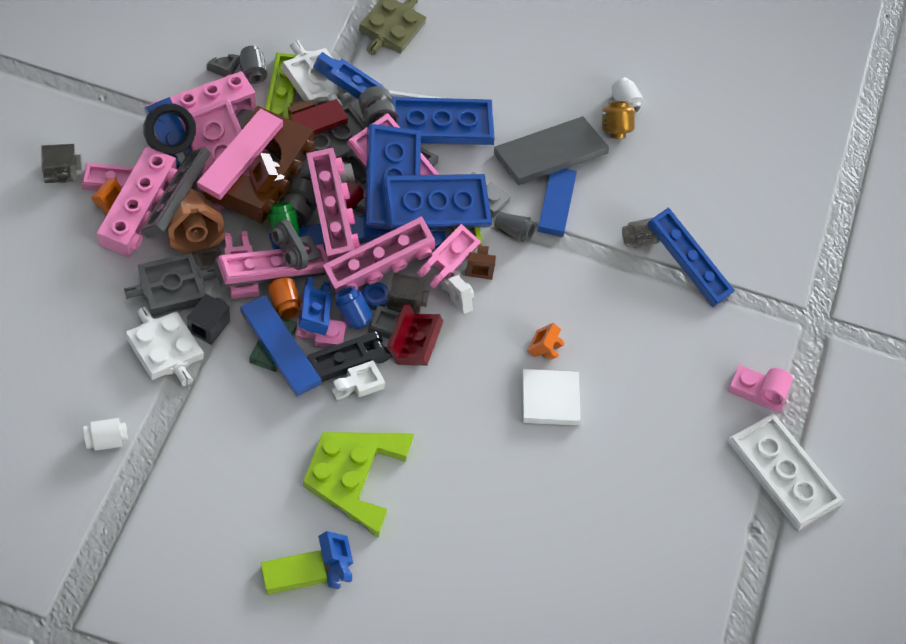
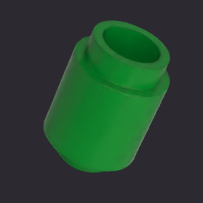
M291 202L278 203L270 207L271 213H268L271 231L275 228L277 222L288 220L297 235H300L296 210L292 208Z

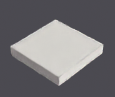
M523 369V423L579 426L581 421L579 372Z

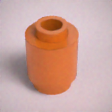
M287 277L275 278L268 286V292L275 311L281 319L296 317L300 314L301 300L294 280Z

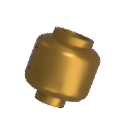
M610 101L609 105L602 109V130L610 133V138H626V133H631L635 129V109L629 106V102Z

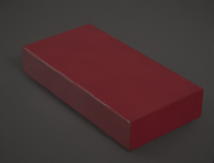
M334 99L290 115V120L313 129L315 136L347 124L348 116L338 100Z

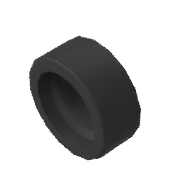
M165 103L154 108L146 116L143 124V135L147 144L152 149L167 155H175L185 151L193 143L196 135V123L192 114L185 107L175 103ZM174 114L183 120L185 135L179 143L166 145L156 138L154 124L161 115Z

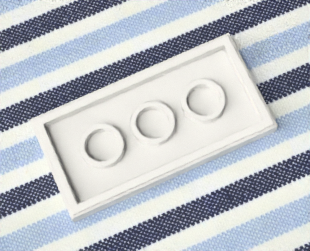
M774 413L729 438V445L797 531L844 503L845 500Z

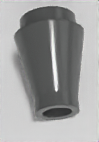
M502 212L498 213L494 223L495 227L500 228L519 242H529L536 229V222L531 221L530 217Z

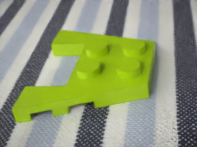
M322 432L305 475L303 487L332 507L336 506L348 514L349 519L355 523H361L369 529L371 534L379 537L387 515V508L359 500L376 454L379 453L406 462L414 434Z

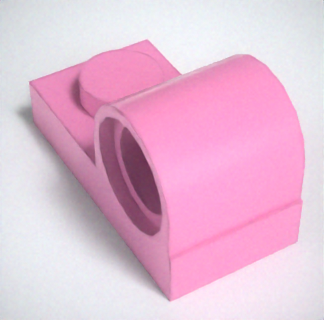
M739 365L728 392L780 413L791 388L793 377L789 372L780 368H771L764 375Z

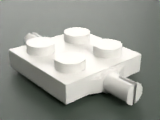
M299 40L293 41L290 44V48H292L297 56L284 61L281 69L303 101L312 100L316 104L322 101L329 102L337 99L340 105L344 106L337 96L347 92L313 68L317 57L322 52L331 57L327 49L305 51Z
M143 307V310L140 308L137 311V315L143 324L126 331V340L151 380H154L164 375L176 374L182 386H186V383L189 385L193 379L186 368L190 364L202 360L204 352L177 311L154 319L147 307Z

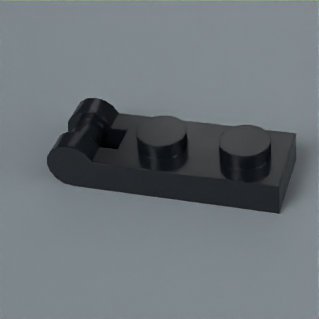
M374 331L309 354L307 359L321 378V382L346 374L349 368L373 360L378 364L384 363L390 359L391 354L388 348L383 346V338L380 333ZM369 347V348H372L373 350L367 352L366 348Z

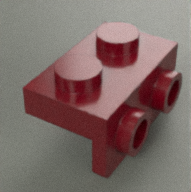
M410 304L403 305L401 313L396 319L393 334L388 340V350L397 365H428L443 324L440 314H415Z

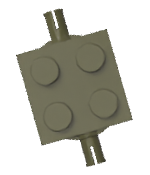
M379 0L359 26V31L368 35L373 40L367 47V51L371 55H375L381 46L391 48L399 54L404 51L426 22L427 17L412 9L418 0H406L404 3L397 0Z

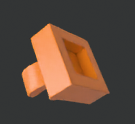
M108 178L91 199L107 216L122 187L116 179Z
M554 323L538 329L527 352L533 357L544 354L550 360L557 358L559 354L554 351L553 346L556 349L564 346L563 340L558 337L561 329Z

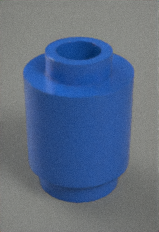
M349 286L336 294V306L349 328L361 329L370 323L369 319L373 313L361 291L356 290L355 286Z

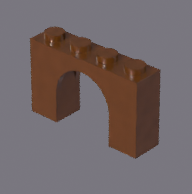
M257 106L244 124V127L260 108L283 120V127L267 144L265 149L278 156L280 167L277 173L278 175H284L285 178L279 186L270 187L266 193L256 192L251 177L242 174L221 200L205 192V197L214 203L263 224L268 213H271L270 207L277 204L281 195H286L290 188L291 180L294 176L300 174L303 162L307 158L306 153L315 151L316 142L314 141L313 129Z

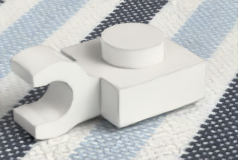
M454 271L452 277L449 279L444 278L440 286L441 289L450 294L451 302L465 314L473 311L472 299L474 298V292L471 285L465 283L460 278V274Z
M373 360L349 368L346 378L333 381L335 388L332 389V393L336 400L346 398L353 391L356 392L359 398L384 389L385 381Z

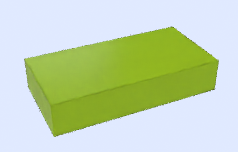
M321 550L260 562L267 595L327 582Z

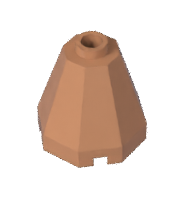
M192 188L180 203L167 226L170 247L183 254L192 252L195 255L194 251L200 250L202 254L210 253L225 238L223 217L201 193Z

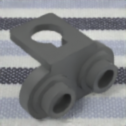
M288 220L277 222L275 228L272 229V240L276 245H279L288 267L302 270L307 268L308 262L320 258L321 254L309 235L299 237ZM304 245H306L310 249L311 253L309 255L307 254Z

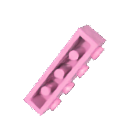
M242 71L170 97L172 103L185 107L190 113L228 98L236 115L241 109L255 110L256 92Z
M147 146L145 147L97 231L99 246L128 258L134 249L138 250L143 240L141 229L177 172L176 158Z
M333 148L306 153L329 262L360 247L358 234H352L351 225L355 224L352 208L347 209L345 199H350L347 182H341L340 174L345 173L342 158H336Z
M421 216L324 264V272L335 294L349 286H355L356 290H359L358 287L366 283L372 285L383 279L384 274L392 270L394 273L403 270L408 266L409 262L415 259L423 260L433 253L432 251L435 250V239Z

